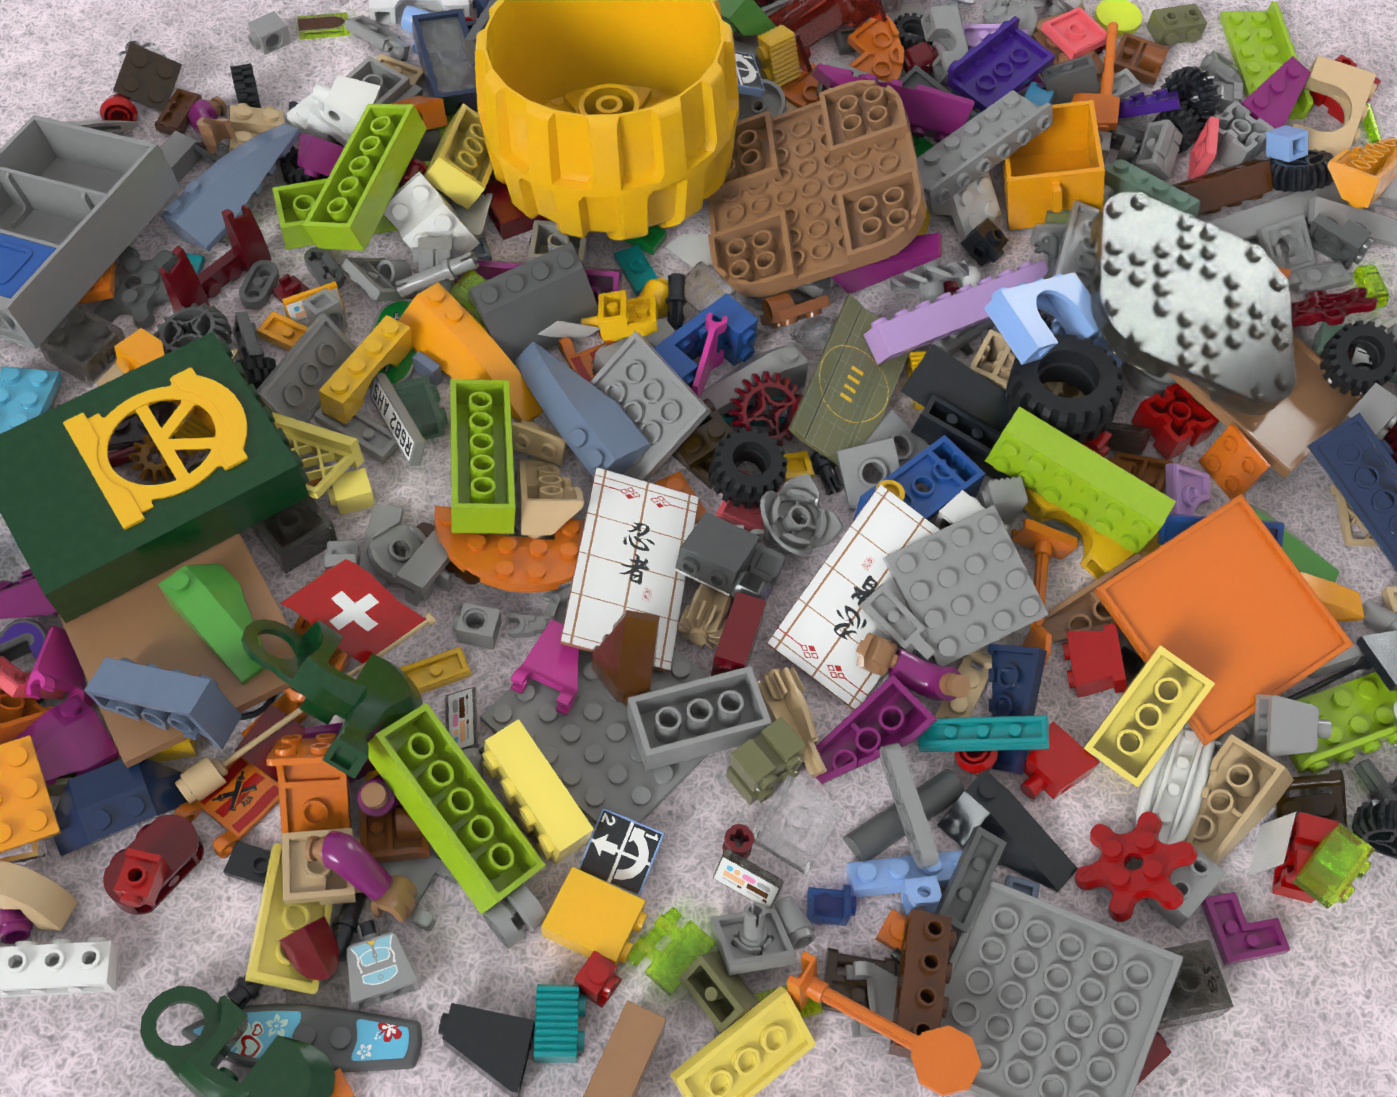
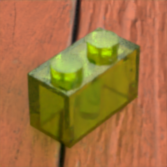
M1339 823L1325 835L1293 883L1327 909L1337 901L1343 904L1355 891V887L1351 885L1356 877L1361 879L1370 869L1372 863L1368 859L1375 849Z

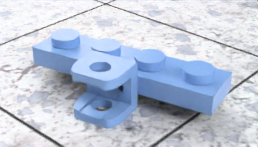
M963 850L939 852L938 864L922 869L915 863L913 855L867 860L864 862H849L846 865V871L852 897L901 893L902 906L906 917L911 909L925 906L926 912L935 913L937 905L941 900L940 888L947 887Z

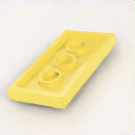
M275 843L271 849L245 981L315 994L318 991L320 980L306 978L296 971L288 960L279 940L325 916L330 925L333 904L320 905V901L296 904L283 903L282 844Z
M780 986L670 1073V1076L682 1097H753L816 1046V1043L788 991Z

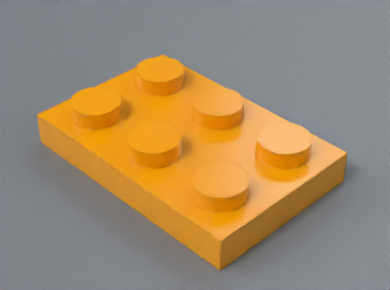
M30 735L0 745V854L61 833Z

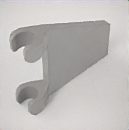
M430 855L429 858L379 863L391 876L400 875L414 883L418 892L415 897L416 905L407 920L413 925L430 932L436 921L430 912L417 908L435 875L453 884H458L444 862Z

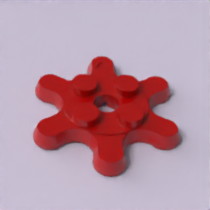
M1147 811L1142 813L1138 819L1137 826L1131 832L1125 834L1114 833L1111 828L1104 824L1093 826L1089 836L1090 841L1101 851V857L1094 864L1082 866L1076 871L1075 883L1080 889L1092 890L1103 887L1110 890L1112 899L1108 906V913L1116 922L1129 920L1133 915L1136 903L1144 898L1156 900L1161 907L1167 910H1175L1183 904V893L1171 883V874L1178 867L1193 864L1197 860L1198 852L1195 846L1186 841L1174 844L1160 842L1158 836L1163 823L1161 818L1153 812ZM1131 857L1143 861L1139 869L1130 870L1126 868L1128 862L1132 860Z

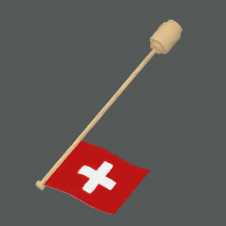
M347 559L342 560L279 603L304 617L311 625L320 620L343 636L337 648L361 663L347 673L352 678L360 673L371 654L382 657L426 625L432 626L436 623L430 612L422 617L398 601L368 571ZM297 708L222 762L217 757L211 761L206 756L180 774L181 778L175 782L177 788L190 804L196 800L200 802L227 783L224 779V776L228 774L226 766L304 711Z

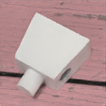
M340 75L336 77L332 88L316 83L312 98L325 103L323 111L324 120L351 135L367 104H377L381 86Z

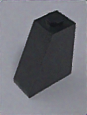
M451 1003L449 1013L442 1014L438 1034L443 1035L444 1046L507 1095L519 1097L535 1032V1020Z

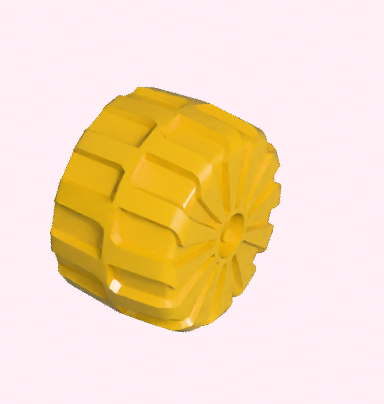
M497 0L489 8L488 23L485 29L477 33L475 44L478 115L495 177L501 183L507 184L513 205L527 217L534 219L536 216L541 215L555 222L557 230L561 234L584 239L589 232H605L609 239L627 240L646 236L648 234V227L654 225L668 228L682 223L702 208L703 200L710 197L722 186L731 168L735 129L739 115V93L733 31L731 26L721 19L720 3L718 0Z

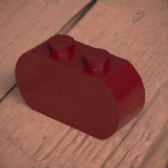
M178 815L157 817L151 824H146L138 831L136 839L126 849L118 851L112 857L110 865L104 872V888L109 897L124 912L134 915L152 912L202 861L204 845L201 837L192 823L184 817ZM127 848L161 855L169 866L154 906L143 903L141 907L128 906L120 902V897L113 890L127 857L125 855ZM137 874L135 881H138L142 874Z

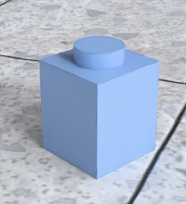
M1284 125L1266 132V157L1291 162L1308 155V130Z

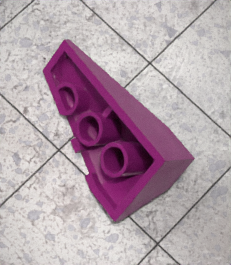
M301 133L299 137L297 166L304 168V174L318 179L320 174L329 176L344 147L312 135Z
M892 675L816 745L827 769L824 774L816 777L821 784L827 783L880 758L879 750L882 746L898 743L902 748L913 743L937 721V718Z

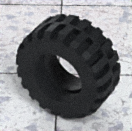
M1053 334L1058 343L1042 359L1021 365L1017 357H1015L1006 387L1005 402L1008 405L1007 410L1010 416L1013 417L1020 406L1083 444L1086 442V439L1092 441L1099 437L1100 433L1105 432L1109 428L1111 421H1113L1124 389L1122 371L1117 367L1118 363L1113 356H1108L1107 350L1101 345L1098 347L1093 345L1092 340L1087 338L1081 340L1077 338V335L1071 334L1068 337H1061V334ZM1054 381L1068 383L1078 388L1085 396L1080 398L1061 397L1047 390L1042 384Z

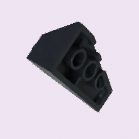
M986 770L962 793L937 824L939 828L962 848L965 847L973 828L980 826L1007 842L998 865L1002 864L1056 892L1078 870L1075 864L1016 797Z

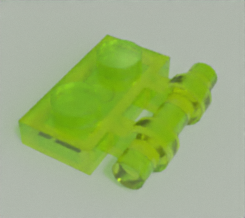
M671 907L665 915L661 914L654 921L655 926L645 937H640L634 943L635 948L628 956V960L635 966L644 958L649 959L652 963L646 968L645 975L670 997L682 984L679 977L701 954L709 953L716 944L709 935L691 920L680 929L675 923L681 918L682 914L675 907ZM664 935L669 936L672 941L660 952L655 945Z

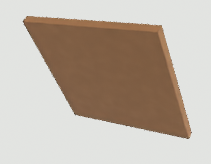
M1243 290L1162 355L1156 362L1160 368L1227 428L1230 424H1235L1271 467L1284 479L1311 453L1307 446L1338 427L1346 415L1364 396L1363 394L1351 396V391L1342 394L1339 392L1341 388L1338 386L1333 389L1330 383H1328V379L1325 380L1323 377L1326 370L1320 369V363L1323 359Z
M240 533L68 623H65L60 617L88 683L105 657L116 660L127 658L136 664L145 666L147 663H151L169 671L179 669L188 675L197 677L200 674L207 675L218 683L217 687L239 712L291 688V686L268 669H264L242 685L169 605L158 585L185 565L221 564L239 582L253 621L266 619L288 626ZM271 634L259 635L264 650L270 655L282 659L295 657L292 647L282 638ZM99 706L123 763L127 768L188 739L184 736V732L175 729L171 725L168 730L155 727V725L149 723L143 717L140 721L102 709Z

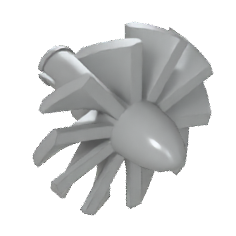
M938 259L916 267V271H908L902 275L890 277L891 291L898 292L919 288L923 302L929 300L932 304L936 302L935 299L945 294L943 281L957 280L960 277L969 276L967 261H962L958 263L950 262L939 266Z

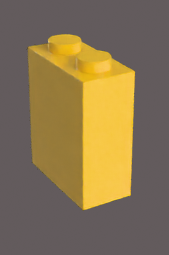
M572 866L541 926L542 936L588 958L595 950L617 966L619 962L625 964L634 946L629 941L634 931L638 933L642 931L648 914L644 912L646 901Z

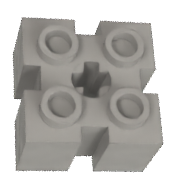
M1238 101L1228 106L1222 115L1218 114L1216 118H1219L1217 155L1221 157L1220 163L1227 168L1247 162L1249 159H1254L1266 147V132L1275 129L1261 118L1258 120L1250 116L1252 112Z

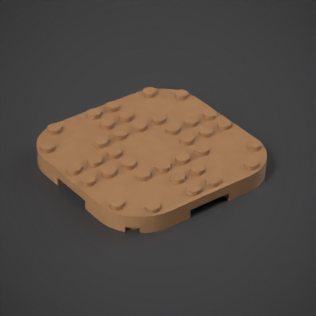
M874 80L852 81L819 92L820 101L772 117L768 110L736 123L731 168L722 186L714 194L706 198L711 234L708 235L711 260L728 288L748 297L762 298L897 255L917 236L926 217V198L908 115L899 94L889 85L886 88L879 86Z

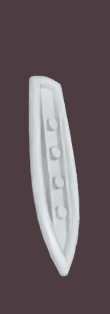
M1186 722L1143 780L1136 811V826L1142 813L1147 811L1153 812L1161 818L1163 823L1158 836L1160 842L1174 844L1185 840L1197 817L1203 800L1200 796L1203 787H1206L1216 739L1204 746Z

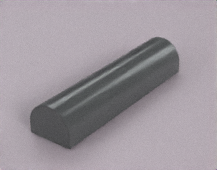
M950 769L943 770L916 788L927 821L953 805L965 791L958 776ZM895 803L843 837V840L859 861L864 862L873 859L906 836Z

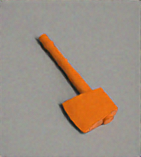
M1116 22L1108 24L1100 94L1076 93L1071 101L1093 100L1098 131L1104 132L1117 129L1120 97L1112 96L1114 61L1116 60L1115 51L1118 38V23Z

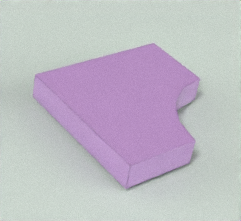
M1177 463L1166 464V496L1176 501L1170 514L1194 515L1199 504L1210 501L1209 473Z

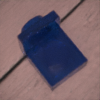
M843 885L842 890L808 887L806 917L811 923L846 926L850 916H855L856 896H851V885Z

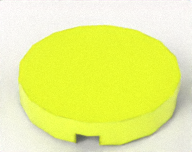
M1103 0L1096 8L1094 19L1106 32L1110 22L1118 23L1117 34L1118 36H1123L1124 32L1134 34L1140 28L1142 14L1140 9L1128 0Z

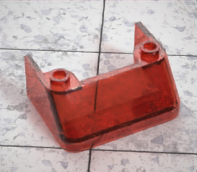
M792 0L768 16L776 27L784 25L794 32L797 55L799 57V69L808 73L813 70L809 62L811 57L809 48L844 24L857 28L864 25L869 18L882 22L888 20L881 0Z

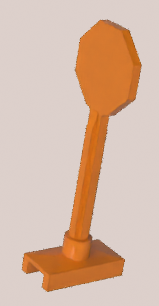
M1025 518L1023 520V528L1021 530L1013 529L1010 538L1012 542L1034 550L1035 569L1033 584L1045 606L1049 560L1051 557L1063 560L1077 548L1078 538ZM1044 618L1031 623L1030 632L1027 634L1022 646L1041 648L1047 651L1046 664L1051 653L1052 635L1042 627Z
M806 951L803 952L801 955L802 973L797 978L790 975L787 979L788 993L799 1012H802L809 998L818 1003L824 1002L909 1049L912 1052L910 1057L919 1084L942 1097L971 1088L982 1065L972 1037L950 1025L922 1032L919 1036L829 988L828 983L818 978L817 957Z

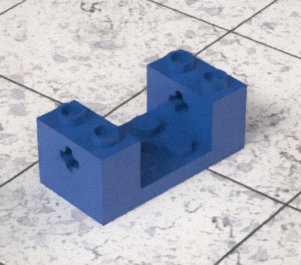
M727 293L654 347L691 389L699 366L693 360L702 356L708 336L705 327L708 313H713L712 320L714 322L722 321L724 316L728 318L726 331L718 335L717 353H719L720 349L724 350V358L734 367L741 361L745 362L754 355L759 319Z
M944 435L882 481L894 480L900 483L905 490L903 502L929 521L962 490L969 496L976 498L986 473ZM878 484L860 496L854 520L875 492ZM925 484L930 491L920 492L916 489L915 485Z

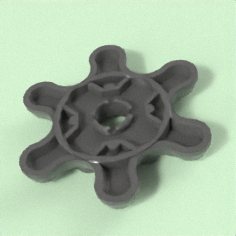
M128 246L119 256L120 264L115 269L114 298L104 300L95 309L94 316L97 323L109 324L119 315L130 314L133 316V323L138 329H147L155 321L153 315L154 306L160 301L169 300L159 269L162 267L169 271L176 265L178 259L171 251L162 250L152 259L143 261L140 260L138 251ZM130 283H141L136 289H130Z

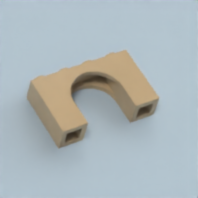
M1317 56L1309 69L1311 73L1303 88L1336 100L1344 112L1343 127L1331 132L1318 131L1293 123L1292 127L1308 130V150H1324L1326 153L1329 152L1336 156L1344 149L1350 150L1352 143L1355 144L1361 132V129L1358 128L1359 122L1365 119L1369 107L1365 106L1368 98H1372L1377 84L1374 83L1376 73Z

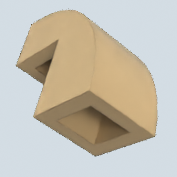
M0 860V909H20L39 930L61 931L78 901L67 890L51 879L26 867Z

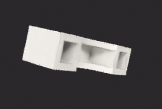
M369 0L371 20L381 26L397 25L408 5L433 13L462 9L464 17H470L469 0Z

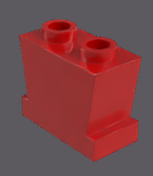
M1116 623L1103 625L1104 631H1066L1068 642L1062 643L1065 661L1071 660L1072 670H1067L1069 688H1076L1078 698L1112 688L1115 689V693H1121L1127 689Z

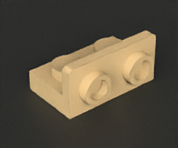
M524 419L520 423L513 422L511 424L512 446L515 450L562 466L572 451L558 431Z

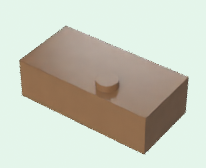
M627 1000L583 1097H636L663 1037L666 1018Z

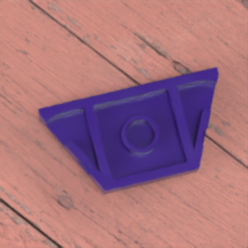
M1167 88L1152 91V95L1145 96L1144 92L1132 94L1128 99L1120 100L1118 119L1180 109L1178 91L1168 92Z

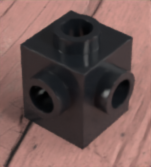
M986 218L971 230L960 244L980 266H983L989 260L992 263L997 261L1005 253L1002 248L1009 240L989 218Z

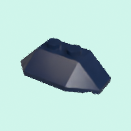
M148 758L127 768L123 760L120 759L69 779L55 809L61 833L53 836L60 856L62 857L176 810L180 805L187 802L175 784L181 778L180 774L182 772Z

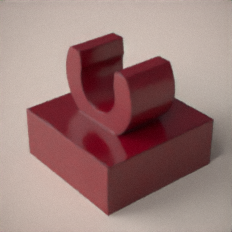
M286 274L279 279L280 284L272 289V293L283 303L282 299L310 289L294 275Z

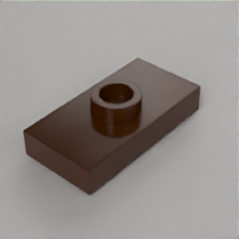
M177 88L154 124L156 131L167 134L177 131L183 134L189 124V108L197 100L202 99V96Z

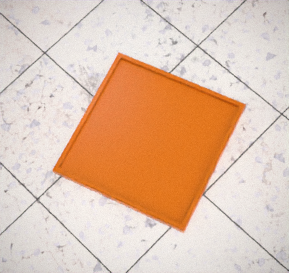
M1242 494L1093 590L1144 663H1146L1155 649L1161 645L1215 683L1187 721L1204 746L1253 714L1256 707V694L1279 696L1354 645Z

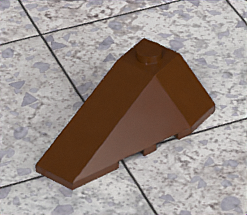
M626 610L613 625L612 632L604 635L600 646L596 645L593 648L592 670L616 702L623 703L625 706H627L629 697L651 692L655 672L659 615Z

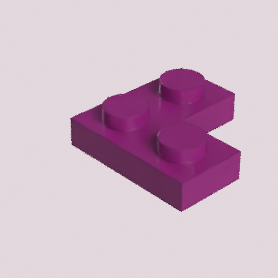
M1236 892L1206 897L1201 903L1224 966L1285 954L1290 951L1279 919L1273 918L1247 924Z

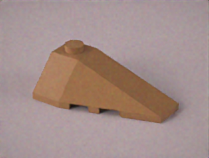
M1139 553L1047 611L1049 615L1044 617L1042 626L1052 635L1054 643L1067 640L1066 631L1104 630L1103 625L1116 623L1093 590L1142 559Z

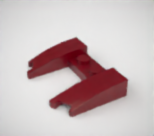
M242 205L243 215L234 217L233 212L229 209L221 212L232 249L201 273L196 274L184 249L179 245L172 251L178 259L176 265L169 272L162 267L159 269L174 311L182 310L183 306L189 308L193 303H196L198 306L206 303L210 307L208 299L217 296L221 288L227 283L237 280L243 271L248 273L255 262L272 260L263 234L248 206Z

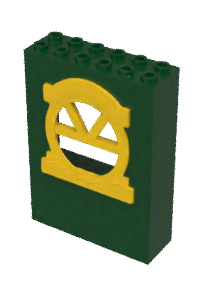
M214 332L0 434V513L44 595L65 623L309 497L306 484L310 481L303 470L304 465L295 450H290L288 446L289 441L281 428H276L274 424L275 419L267 405L262 406L260 403V395L252 383L248 384L246 381L247 376L241 364L234 362L231 358L233 354L225 340L219 342ZM167 400H180L181 404L161 428L150 409ZM196 406L204 409L214 422L215 437L171 439ZM138 415L177 480L159 485H141L120 477L112 469L108 459L109 441L117 426ZM210 449L211 451L207 458L191 473L187 472L175 450Z

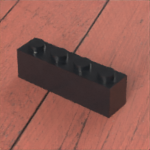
M932 394L911 432L931 444L945 435L986 473L985 475L994 480H1000L1001 478L1005 480L1007 477L1011 479L1007 474L996 470L992 465L985 462L1002 433Z

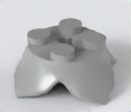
M987 0L982 4L983 24H1002L1004 21H1009L1016 16L1020 19L1018 28L1020 30H1028V36L1032 37L1037 25L1035 9L1043 8L1046 3L1044 0Z
M809 474L791 478L784 483L777 493L772 490L767 491L760 500L765 540L770 544H775L784 551L798 556H808L813 552L814 548L829 544L841 533L844 526L837 515L831 510L820 508V493Z

